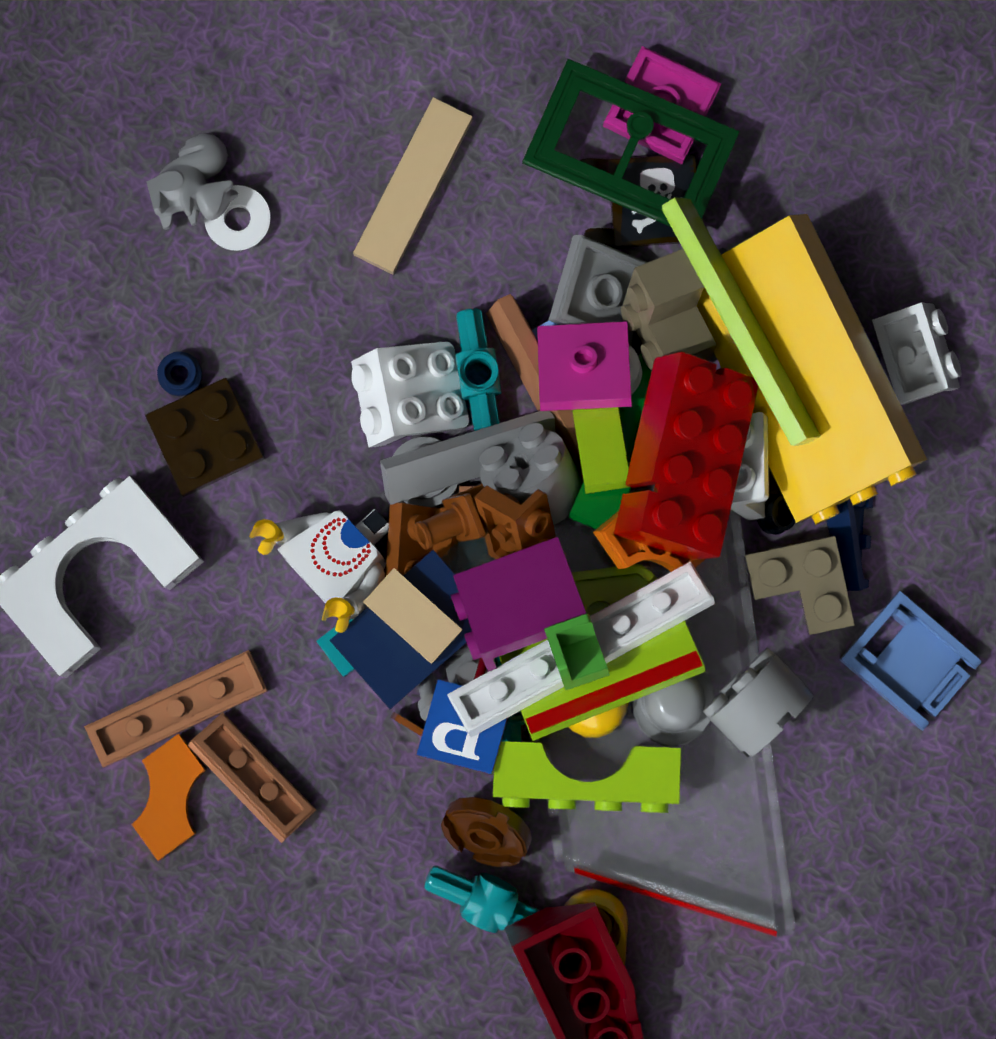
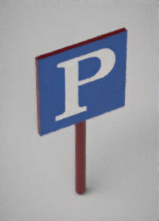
M482 658L479 659L474 679L486 672V666ZM437 680L417 756L492 775L508 718L470 738L447 694L460 688L462 685Z

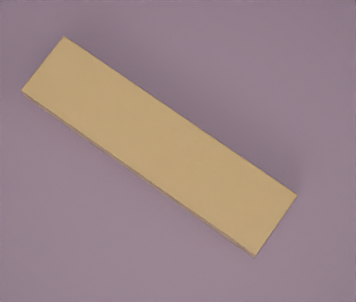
M434 97L432 98L353 252L354 256L394 275L473 121V116Z

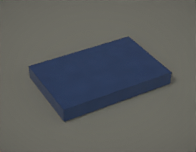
M434 550L404 575L413 586L462 629L459 635L432 664L369 607L348 624L345 632H338L329 640L389 709H392L466 644L464 634L472 631L468 618L460 621L451 598V594L459 592L453 577L455 574Z

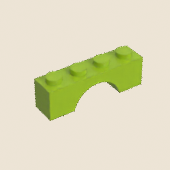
M502 741L494 767L493 797H502V805L504 807L530 808V799H548V808L576 809V800L595 801L594 810L622 811V802L641 803V812L668 813L669 804H679L681 748L633 746L626 761L615 773L598 781L583 782L571 779L559 772L547 758L542 743Z

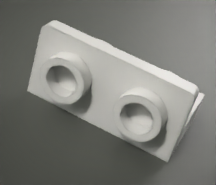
M921 302L872 320L894 392L901 405L943 391H952L960 388L958 377L962 375L961 366L956 354L948 350L944 335L948 334V325L944 314L940 309H936L934 304Z
M762 412L752 413L731 510L748 521L765 518V501L769 497L768 417Z

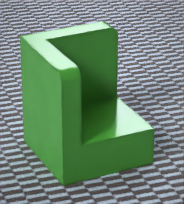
M589 614L544 628L565 691L610 675Z

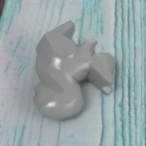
M203 133L188 139L185 146L179 150V158L167 164L157 177L146 181L155 214L159 216L164 230H168L172 226L173 214L184 211L188 216L192 226L197 224L200 212L206 219L215 220L225 212L230 202L238 197V192L231 189L233 187L231 180L206 183L207 179L215 176L224 168L228 157L225 144L215 135Z

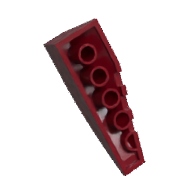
M595 902L547 907L504 928L511 947L556 1039H643L635 1001L634 985Z

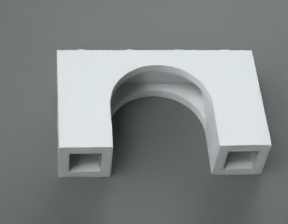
M130 476L124 481L119 477L110 482L99 494L103 499L89 510L84 506L73 513L65 522L68 528L55 539L52 536H48L40 541L30 551L33 558L21 568L14 565L0 575V606L61 677H69L101 649L70 612L63 595V578L66 568L79 551L91 544L104 541L127 545L168 590L174 588L204 562L141 486Z

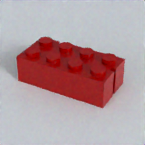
M682 351L654 359L625 485L632 488L655 485L654 491L647 490L623 494L614 530L615 535L691 560L720 557L759 387L753 377L726 367L716 369L717 364Z

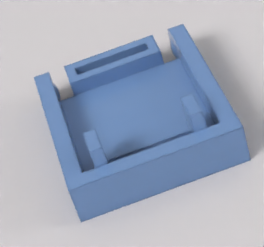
M901 591L893 596L839 659L922 731L928 726L929 722L916 711L918 707L921 706L931 716L936 717L970 677L965 670L956 664L961 658L966 665L973 669H976L981 663V660ZM891 616L903 627L876 658L863 647Z

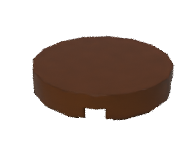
M477 797L459 798L451 802L441 823L443 834L453 848L461 853L466 848L474 853L472 859L481 864L495 867L518 864L523 856L525 858L532 841L530 828L520 816L503 805Z

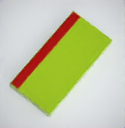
M685 621L606 663L609 676L566 691L563 687L522 709L521 713L532 741L706 672ZM548 639L499 656L500 661L504 664Z

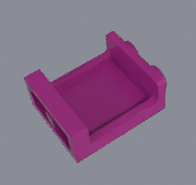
M558 537L453 575L459 591L451 594L455 610L460 621L468 618L472 629L471 632L464 634L473 660L483 659L488 672L497 669L494 661L496 657L547 639L544 628L586 614Z

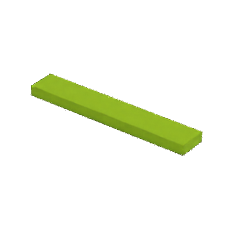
M672 198L662 205V211L789 443L793 446L809 444L821 435L691 199Z

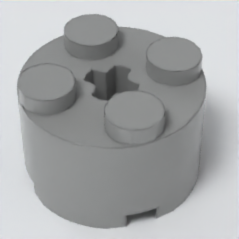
M540 423L526 425L521 429L518 437L503 446L487 448L479 458L482 465L480 479L484 487L487 485L501 494H510L520 504L524 503L537 489L545 492L549 502L553 525L569 516L575 498L584 482L562 438L555 432L545 430Z
M768 647L749 664L750 668L743 674L738 672L720 690L721 693L703 710L716 727L747 757L754 756L784 730L783 726L791 717L796 718L814 697V694Z

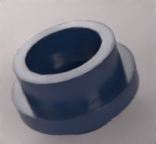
M173 352L164 357L160 362L157 378L159 384L167 393L178 397L187 396L199 387L202 381V368L197 359L191 354ZM178 367H184L188 370V377L183 382H175L172 378L173 371Z

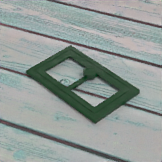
M567 59L522 164L670 226L662 211V205L671 199L622 179L638 141L646 139L651 135L654 127L653 122L707 145L684 197L691 199L702 219L740 131L576 61ZM580 91L633 113L628 118L626 125L627 132L631 137L614 175L555 150Z

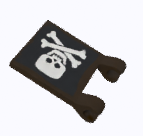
M687 154L683 164L665 156L631 158L622 179L668 199L674 197L684 198L696 172L695 154ZM586 158L580 161L614 175L621 159ZM611 201L613 229L589 228L585 230L583 235L612 248L680 244L672 227Z

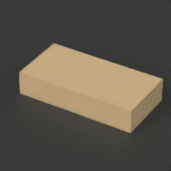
M395 568L390 571L363 601L366 606L431 664L462 631L456 623Z

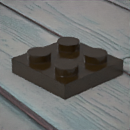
M223 378L145 415L183 497L264 460L227 378Z

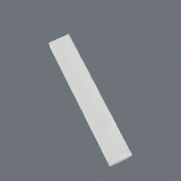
M690 561L591 615L590 618L605 662L608 663L709 608L715 602L714 597ZM546 640L498 666L497 669L489 671L450 692L447 696L471 738L563 688L564 685L549 642Z

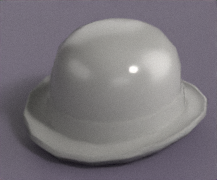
M704 672L632 701L633 715L640 730L653 742L668 747L688 744L700 736L711 721L703 710L715 699L713 684L707 672Z

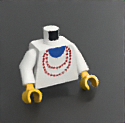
M375 509L356 526L340 510L334 511L331 514L323 512L298 517L276 524L271 520L262 519L255 523L249 535L250 538L256 536L266 538L261 541L257 549L262 555L269 554L276 543L282 545L277 550L325 603L322 621H326L329 617H338L335 630L339 633L345 632L348 628L349 620L356 618L368 607L363 601L385 578L384 569L386 562L374 545L388 533L389 523Z

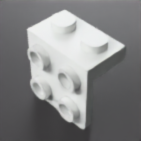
M436 342L376 348L351 361L353 368L352 383L358 393L362 412L360 416L361 428L366 434L369 448L385 446L405 436L460 430L468 425L469 417L465 400H462L455 349L451 343Z

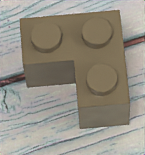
M684 249L635 267L621 307L623 321H627L628 330L631 332L635 331L642 343L641 354L650 370L653 368L655 358L681 351L710 362L717 346L697 308L704 286Z
M834 535L745 554L755 600L799 591L809 635L855 626Z

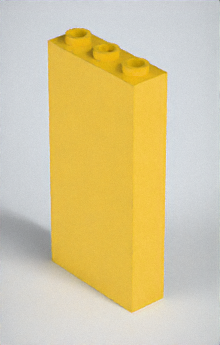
M808 214L789 215L723 253L721 256L821 435L809 444L791 445L758 387L753 413L762 412L768 417V465L795 522L812 518L815 525L840 513L837 505L850 499L854 506L877 495L876 485L888 480L890 485L894 486L915 476L916 472L913 467L926 461V455ZM703 288L697 308L717 344L714 353L721 368L726 367L753 377L706 289Z

